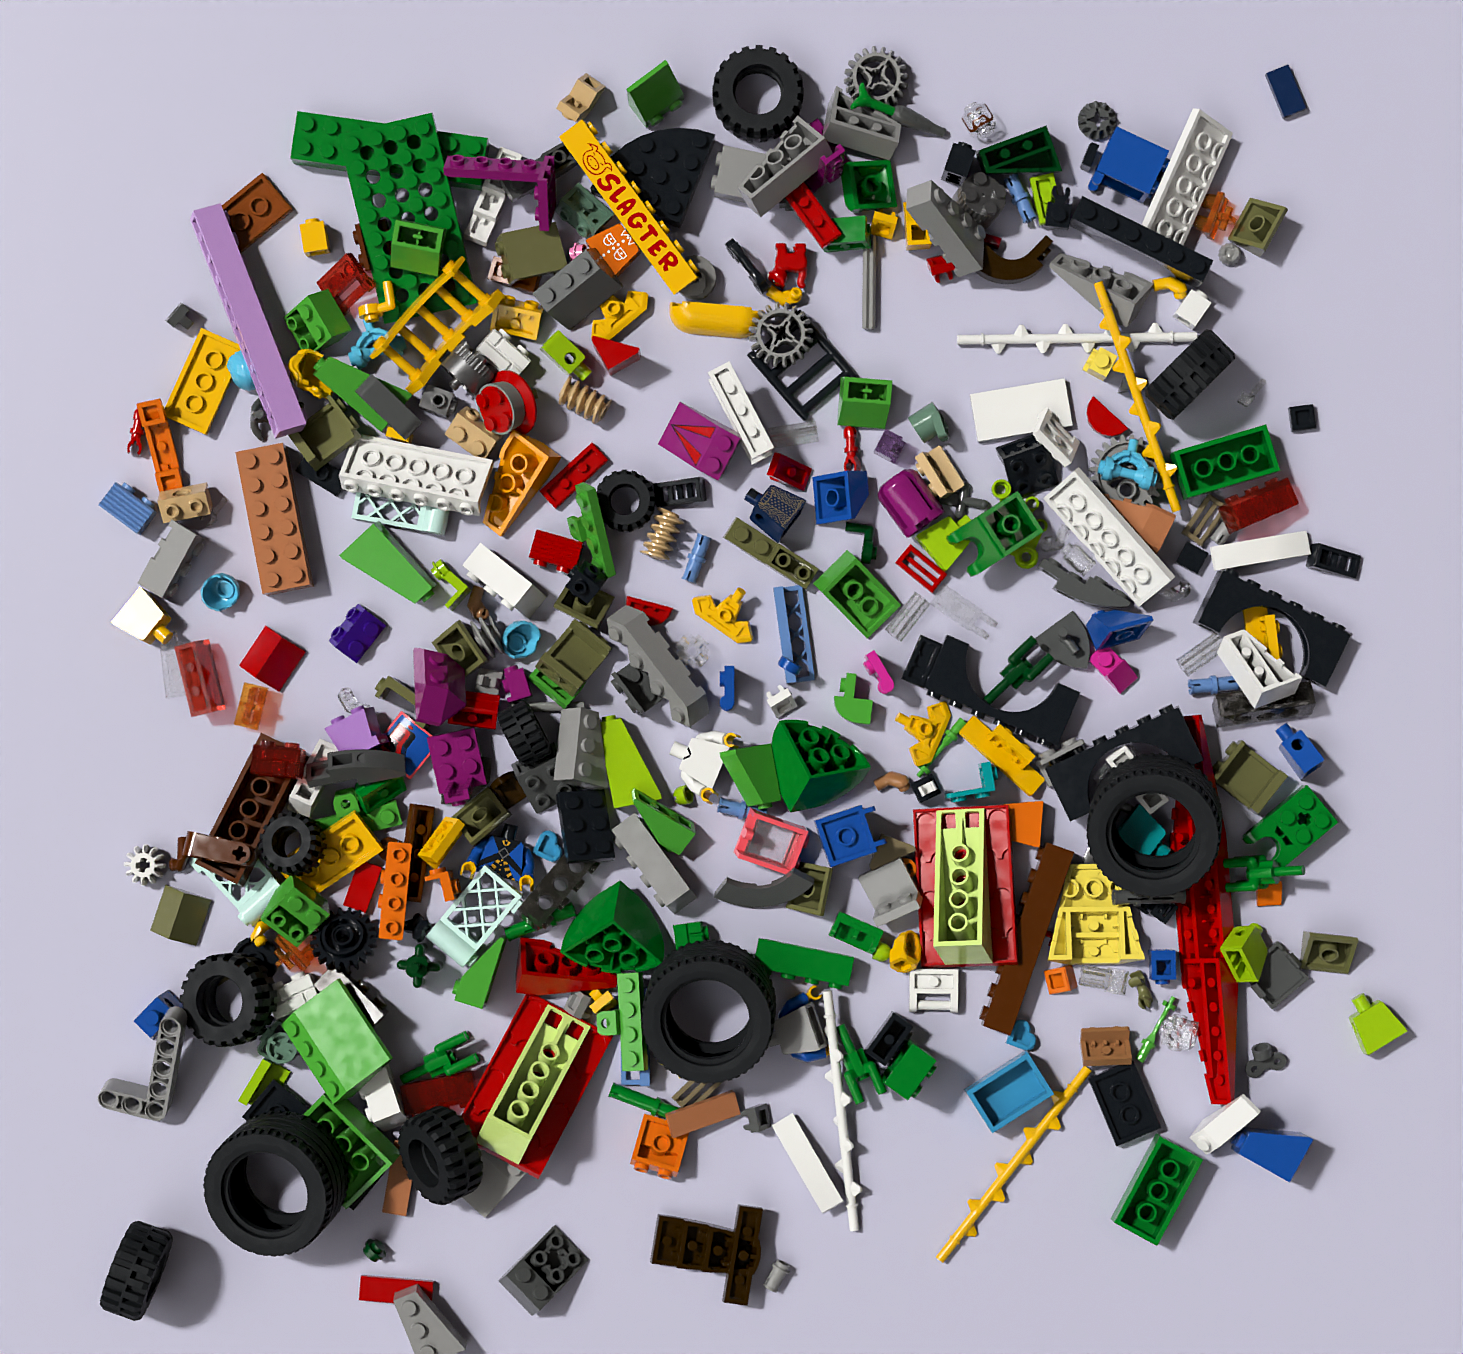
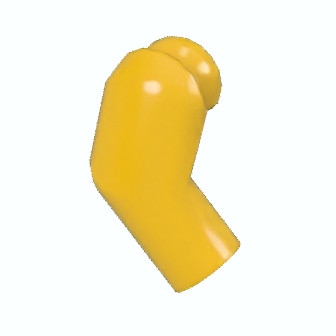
M1170 276L1152 280L1154 291L1169 289L1174 292L1176 299H1184L1187 296L1186 284L1175 277Z
M771 285L766 293V296L775 302H779L781 306H784L785 302L789 303V305L796 304L803 295L802 290L798 287L782 292L773 285Z
M258 921L250 935L251 942H254L257 947L263 946L267 942L264 934L270 927L263 921Z

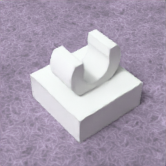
M781 685L777 686L780 691L778 694L772 696L770 692H767V702L776 718L797 707L788 688L784 689Z

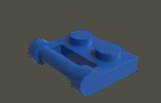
M725 666V671H720V687H724V696L720 699V707L724 711H730L734 707V666Z

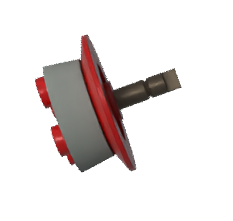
M502 370L497 372L492 381L484 385L476 396L479 414L488 431L498 435H505L507 433L511 434L512 430H517L525 435L535 425L537 418L535 399L538 398L536 390H531L527 382L513 371Z

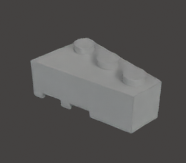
M836 86L828 103L822 136L828 142L837 145L841 144L850 149L890 160L899 143L901 124L877 110L873 112L866 107H857L851 110L850 106L854 100L843 94V89Z
M172 519L168 525L172 529L165 539L161 538L158 543L160 546L154 558H150L138 581V584L165 600L168 596L172 597L179 586L176 583L181 576H186L191 568V564H189L194 555L197 557L204 547L202 543L204 538Z
M582 707L561 709L554 781L585 789L608 788L599 712Z
M418 1284L395 1292L393 1302L414 1354H456L466 1350L467 1341L455 1330L452 1323L443 1316L434 1302L430 1300Z

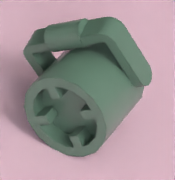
M933 402L908 417L913 428L924 443L937 435L943 442L949 440V426Z
M279 1019L275 1020L270 1028L267 1027L266 1032L260 1037L259 1040L261 1042L257 1047V1052L277 1065L292 1061L300 1054L285 1031L274 1034L277 1026H281L283 1023ZM265 1045H266V1052H264V1051L262 1050Z

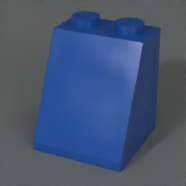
M1243 1127L1232 1136L1230 1143L1232 1144V1150L1290 1183L1313 1139L1301 1132Z

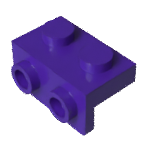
M357 604L348 611L344 622L333 630L329 642L357 663L386 625L360 604Z

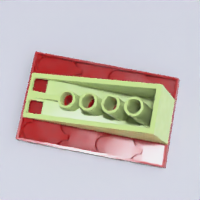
M1009 805L913 809L917 888L923 897L921 908L918 909L922 968L1018 965L1013 848Z
M526 994L461 1115L465 1124L471 1128L472 1135L476 1137L478 1148L539 1179L613 1035H601L597 1032L596 1026L572 1016L565 1010L536 995Z

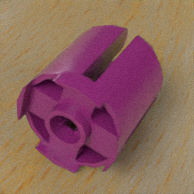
M913 469L902 470L886 481L878 491L879 501L906 538L911 537L945 512L943 506L921 475Z

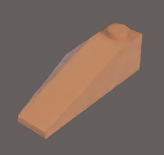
M1102 493L1152 551L1157 554L1176 515L1153 504L1146 503L1145 506L1133 504L1131 499L1115 500L1111 499L1108 494Z

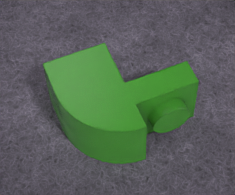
M846 673V678H841L839 691L844 692V696H834L835 709L848 722L870 725L873 700L854 698L857 674Z

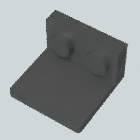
M630 663L617 673L613 672L611 674L614 679L610 682L619 694L624 691L628 699L625 702L633 713L638 711L642 715L664 699L651 693L647 673L630 666Z
M554 742L550 744L551 754L527 767L521 765L519 761L511 764L519 784L537 814L557 804L556 794L558 792L579 791L577 786L554 781L557 747Z

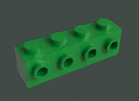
M758 938L755 959H758L760 964L764 965L765 971L769 975H771L772 971L780 972L781 977L795 980L796 976L805 977L804 982L819 985V981L829 982L828 987L843 989V985L849 986L854 962L853 956L764 938Z

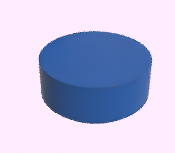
M781 656L778 661L780 667L796 676L799 675L803 668L785 656Z

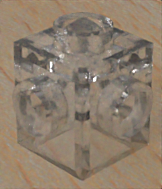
M690 635L688 638L683 636L675 645L678 649L675 654L679 656L676 660L680 658L686 668L689 666L693 669L696 666L701 668L710 658L707 655L709 649L706 648L709 643L700 635L696 637ZM689 647L697 649V653L694 656L687 653Z
M1173 1014V1016L1167 1018L1160 1025L1159 1036H1162L1161 1044L1167 1045L1170 1050L1182 1051L1184 1049L1189 1051L1196 1044L1199 1022L1187 1020L1185 1015Z

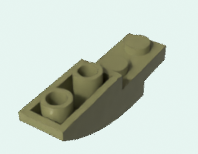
M735 517L723 536L724 539L740 548L749 556L804 589H807L819 570L737 517Z

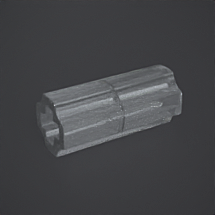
M816 421L768 428L769 439L774 448L819 441Z
M914 592L885 630L895 639L902 642L931 604L921 595Z
M1218 633L1211 634L1176 659L1179 667L1188 677L1218 656L1217 651L1223 640Z

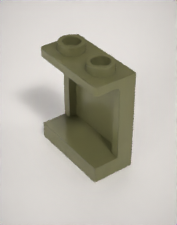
M556 222L551 223L549 231H539L538 225L501 233L497 238V242H495L496 253L498 256H501L503 265H501L502 275L504 279H507L509 285L514 284L518 280L551 273L555 275L567 265Z
M331 395L326 397L329 403L307 419V424L302 431L288 435L315 471L319 470L362 437L357 431L360 427L352 415L347 417L344 412L348 409L339 398L335 401Z
M574 619L553 646L543 654L535 667L570 696L574 697L606 659L612 648L604 638L597 637L592 633L585 623Z
M394 677L382 678L375 687L377 691L375 696L379 699L384 700L389 692L393 690L415 705V692ZM415 722L416 725L425 730H428L431 726L430 724Z
M1238 740L1237 743L1233 741L1225 750L1227 756L1223 761L1218 760L1212 767L1215 783L1251 812L1259 814L1288 775L1273 767L1249 748L1243 740Z

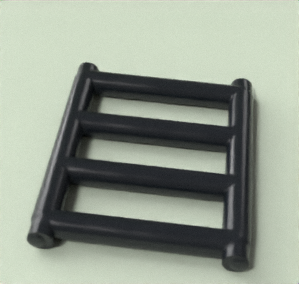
M798 310V311L796 312V315H798V314H799L800 312H802V311H801V310ZM805 315L802 321L809 318ZM792 321L789 328L790 333H793L798 328L794 321ZM812 321L805 328L813 329V333L810 334L813 342L805 343V345L811 349L818 343L827 354L788 387L780 381L778 376L792 365L790 359L786 360L787 367L783 368L781 361L777 367L770 369L762 360L766 356L765 354L759 359L756 357L760 349L747 354L751 362L803 421L808 419L810 416L809 412L840 387L841 377H857L851 366ZM785 327L783 330H780V333H777L776 344L778 340L786 339ZM772 338L764 344L768 349L771 346ZM833 361L842 372L802 406L793 395Z

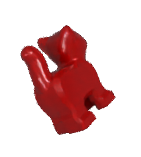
M776 243L775 267L772 271L768 272V280L775 286L784 289L788 280L787 272L798 273L797 285L801 289L805 288L808 270L805 255L806 244L796 243L795 247H793L794 253H787L786 243Z

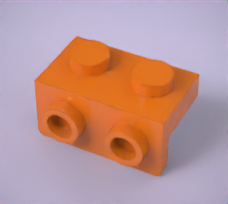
M446 867L429 870L430 875L424 877L425 882L440 878L445 902L457 899L459 897L458 893H462L459 879H454L453 871H446Z

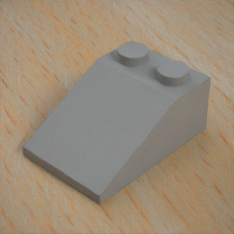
M481 1150V1161H483L484 1166L482 1169L483 1178L474 1192L462 1198L485 1218L526 1173Z

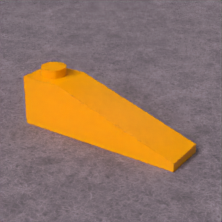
M512 430L501 448L499 455L501 459L498 471H495L493 491L489 495L482 522L499 536L505 534L549 478L561 459L560 455L544 443L517 430Z

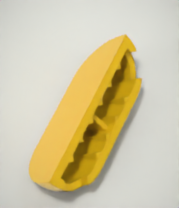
M682 301V304L670 302L669 305L671 321L676 328L688 334L739 339L748 338L755 334L749 332V327H757L752 322V318L761 320L758 311L752 310L751 307Z

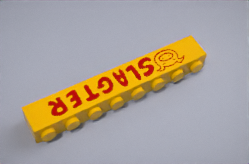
M580 120L559 136V138L674 295L678 294L699 278L696 274L699 269L691 259L687 261L682 253L685 250L677 239L675 241L670 239L668 236L670 230L663 220L657 221L653 215L656 210L648 200L643 202L639 196L642 191L634 180L632 182L627 180L625 177L627 171L621 162L615 163L610 155L613 151L605 141L600 143L595 136L599 132L591 121L586 123L584 120Z

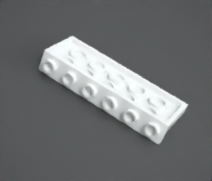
M1193 108L1142 222L1143 226L1181 245H1184L1190 233V229L1233 135L1230 130L1200 109Z
M360 434L362 437L349 447L339 473L342 489L351 493L359 492L369 494L372 497L390 498L397 502L405 501L415 503L418 506H430L443 511L450 510L461 512L464 515L480 516V503L494 466L493 460Z
M1079 467L1043 498L1138 607L1175 577Z

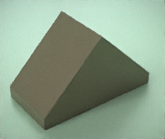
M880 834L879 840L886 838L887 843L876 847L877 852L873 853L869 867L871 870H874L899 857L912 853L916 849L913 845Z

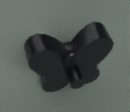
M416 913L413 919L405 921L404 931L412 933V938L417 943H420L424 940L426 931L430 930L432 926L428 920H424L420 913Z

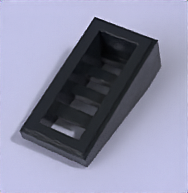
M703 477L653 483L656 507L707 501ZM693 483H695L697 497H694L693 494ZM682 485H686L688 498H684ZM673 486H676L678 499L674 500ZM663 487H667L668 501H664Z
M1321 543L1311 544V554L1308 555L1306 567L1356 579L1361 555ZM1331 554V558H1330V562H1329V566H1328V565H1326V563H1327L1328 555ZM1338 556H1341L1339 567L1336 568ZM1347 558L1351 559L1348 571H1345Z

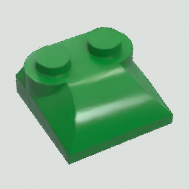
M890 160L856 161L844 164L841 173L845 205L851 212L860 213L866 210L897 207Z

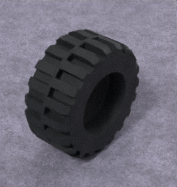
M756 45L755 49H749V46H746L739 53L734 51L729 55L727 61L724 60L720 64V69L714 77L712 97L717 118L723 122V127L727 131H733V135L738 138L741 136L746 137V141L753 142L754 139H760V142H766L767 138L773 137L776 139L780 137L783 131H788L792 127L793 120L799 116L802 109L804 96L802 76L798 73L796 64L788 60L789 56L784 52L781 54L777 53L776 48L769 47L768 50L763 49V45ZM751 74H764L773 78L778 83L781 92L778 105L773 110L764 114H753L745 111L738 105L735 91L738 83L744 77Z
M1206 329L1144 390L1145 396L1168 419L1174 420L1233 362L1235 353L1212 330Z
M232 952L208 956L206 959L198 961L195 964V968L188 971L186 974L188 980L183 981L181 986L184 992L180 995V1002H183V1010L187 1014L186 1025L188 1029H194L193 1035L196 1038H204L203 1042L208 1045L228 1047L252 1042L257 1039V1036L263 1035L266 1032V1025H271L274 1019L271 1014L276 1012L277 1004L274 1003V998L277 997V990H273L272 984H275L272 976L268 977L266 974L268 969L265 965H258L259 960L254 957H248L247 954ZM224 977H228L236 983L242 996L241 1011L233 1022L226 1020L216 1006V990Z
M435 1106L407 1119L399 1131L400 1136L398 1137V1144L400 1145L399 1154L403 1160L401 1162L407 1171L409 1180H412L413 1186L417 1191L421 1192L422 1197L438 1205L449 1204L474 1192L483 1178L482 1169L484 1168L483 1161H481V1150L478 1149V1142L476 1137L472 1135L471 1128L465 1124L464 1119L460 1115L456 1114V1111L443 1106Z
M135 1221L130 1224L116 1251L105 1280L100 1298V1306L103 1310L133 1321L142 1319L155 1294L169 1257L173 1242V1236L169 1231L142 1221Z

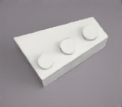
M481 543L462 565L469 571L466 574L476 583L481 580L486 584L483 589L493 597L497 594L503 598L501 601L503 605L511 611L516 608L528 619H530L547 597Z
M1243 629L1224 636L1217 654L1254 709L1295 694L1303 677L1298 673L1294 675L1284 666L1285 662L1280 658L1276 660L1266 651L1267 648Z
M389 1063L359 1090L362 1100L366 1099L368 1105L365 1112L369 1122L376 1124L383 1132L403 1125L410 1118L409 1115L404 1113L401 1104L403 1099L401 1094L397 1092L393 1080L395 1078Z

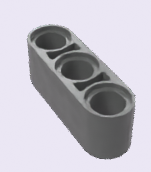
M370 374L355 390L405 440L422 424L420 419L373 374Z

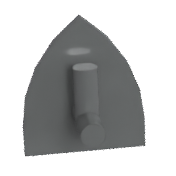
M1073 611L1035 638L1039 647L1046 654L1049 653L1058 663L1072 668L1087 669L1090 657L1089 639L1083 624Z

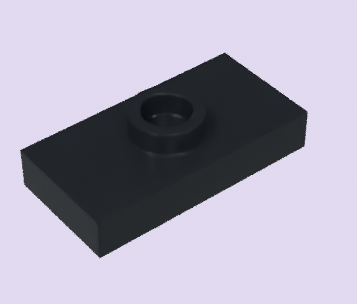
M303 458L295 470L336 497L342 490L339 479L340 470L329 463L315 471L306 459Z
M920 635L901 679L924 688L942 644Z

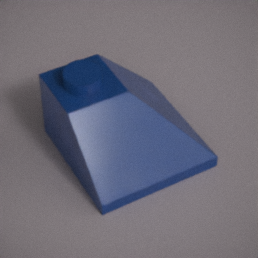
M842 471L812 477L816 525L856 518L869 496L867 471Z
M1100 610L1091 615L1092 617L1086 624V627L1097 651L1140 639L1153 622V617L1118 610L1108 612Z

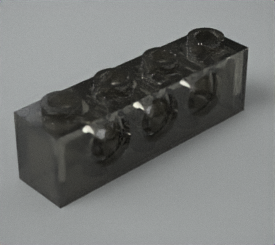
M1311 681L1301 682L1295 694L1256 709L1251 705L1243 691L1215 694L1212 709L1216 727L1218 728L1311 715L1316 702Z
M564 853L520 905L515 914L537 932L541 927L546 929L555 919L551 916L557 908L561 911L570 901L567 898L572 890L577 892L585 883L582 878L586 873L589 872L592 875L601 863H579L582 870L579 873L571 871L569 864H566ZM562 880L566 884V890H557L554 887V882ZM539 899H548L551 903V908L542 909L538 903Z

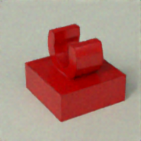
M943 255L926 259L928 269L937 283H940V274L945 272L949 280L953 278L952 270L955 269L952 262L947 263L944 260Z

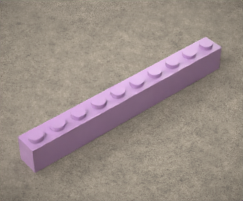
M221 203L193 210L190 218L191 224L248 366L261 404L267 414L266 416L274 437L277 439L300 432L307 424V414L304 408H300L298 391L295 386L291 385L289 368L287 364H283L280 357L282 355L280 345L273 339L272 324L264 316L263 301L261 298H257L255 281L252 276L248 275L246 269L247 261L244 254L239 252L238 237L235 232L231 231L229 226V214L226 210L223 211Z

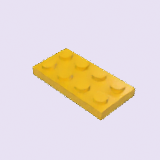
M203 328L200 329L164 408L168 419L204 435L208 434L232 381L227 363L229 357L235 354V352L240 351L239 344Z
M354 810L321 832L326 835L323 843L327 844V849L322 851V854H325L324 859H319L320 865L317 868L311 867L312 872L309 874L303 872V876L296 877L314 891L320 893L383 851L384 847L358 812ZM300 847L289 853L287 857L293 856L295 853H297ZM282 873L286 879L290 876Z

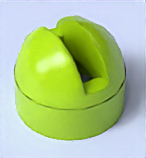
M686 785L676 788L673 796H676L675 802L679 805H687L693 802V792Z
M879 941L872 959L880 962L888 960L890 958V946Z

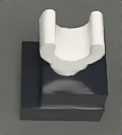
M933 774L910 784L919 804L941 794Z

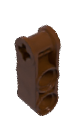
M187 831L182 853L184 856L243 867L252 865L256 859V852L249 845L222 837ZM239 852H246V857H238Z

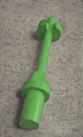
M959 718L950 730L947 729L945 731L946 735L942 741L943 743L936 750L932 762L918 767L920 769L917 773L919 778L924 773L929 775L931 773L928 769L946 745L948 746L952 741H957L959 731L966 724L963 719Z
M1171 996L1169 1002L1163 1001L1162 1005L1166 1007L1152 1033L1141 1041L1143 1045L1135 1058L1138 1061L1144 1063L1151 1049L1156 1047L1154 1043L1157 1032L1169 1010L1175 1011L1177 1008L1173 1005L1175 997Z

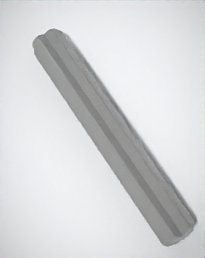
M871 235V249H863L862 328L865 330H873L876 322L875 235Z

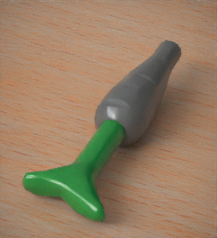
M864 83L860 84L859 96L850 106L851 110L857 107L873 108L889 115L891 119L900 123L901 126L932 133L943 137L946 132L945 128L936 125L906 106L897 105L893 107L872 98Z

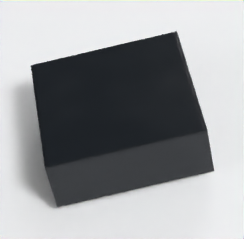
M1093 142L1089 144L1080 165L1081 170L1086 172L1090 170L1099 148L1098 144Z
M1313 404L1288 408L1291 432L1316 428Z
M1186 542L1175 564L1194 574H1198L1208 552Z

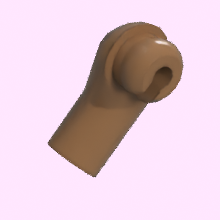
M474 585L467 607L476 620L479 621V617L486 620L489 616V611L481 601L485 589Z
M893 771L873 781L878 791L890 785L897 787L900 792H906L910 788L909 778L906 775Z

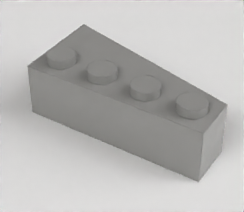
M799 116L793 120V127L789 131L785 130L779 137L781 141L774 149L770 148L767 151L763 163L756 165L738 186L747 206L760 217L818 171L819 159L823 155L828 158L833 154L825 137Z
M932 180L908 188L906 210L922 231L928 230L931 243L934 246L939 245L944 251L942 257L947 263H953L956 267L954 273L957 277L982 270L984 238L986 236L983 226L979 225L969 213L965 212L955 200L950 198Z
M635 813L612 829V832L615 834V837L612 838L620 850L625 848L629 856L626 859L634 869L638 867L643 873L640 876L641 880L647 888L652 886L657 894L654 895V898L661 907L666 905L670 911L676 914L697 898L694 891L688 887L685 879L675 866L672 865L669 857L659 847L655 838Z

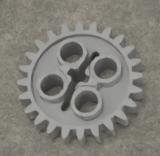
M1131 434L1128 441H1126L1124 435H1121L1119 442L1112 437L1110 439L1111 446L1104 442L1102 444L1104 451L1099 449L1095 451L1099 458H1092L1090 460L1096 466L1088 469V471L1094 473V476L1089 479L1092 482H1096L1095 486L1101 493L1108 494L1111 499L1123 501L1124 498L1131 499L1133 504L1145 506L1144 501L1153 504L1151 496L1158 498L1160 494L1156 489L1164 488L1163 484L1160 483L1161 478L1154 459L1143 457L1149 466L1154 467V472L1158 473L1154 487L1150 486L1149 490H1143L1133 479L1125 478L1112 488L1110 486L1111 483L1119 477L1109 481L1101 480V475L1097 474L1100 460H1105L1106 456L1111 457L1118 452L1127 450L1129 440L1134 439V435ZM1140 437L1137 453L1142 455L1143 450L1149 443L1144 445L1143 437ZM1131 463L1120 464L1121 467L1128 469L1134 466ZM1122 484L1130 486L1132 491L1130 496L1126 497L1120 493V486Z

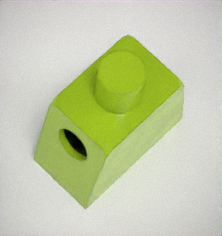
M559 330L540 348L567 375L573 372L581 381H584L592 372L582 362L586 356ZM567 353L574 358L571 364L565 361Z
M965 515L955 523L948 516L916 535L915 539L944 572L948 570L971 542L963 540L955 545H951L946 537L971 521V519Z
M1251 923L1249 926L1234 927L1220 948L1236 982H1258L1268 951L1261 937L1263 928L1257 923Z
M1364 993L1351 999L1357 1012L1349 1016V1020L1364 1054L1370 1055L1407 1032L1402 1023L1382 1001L1376 1000L1370 1003Z

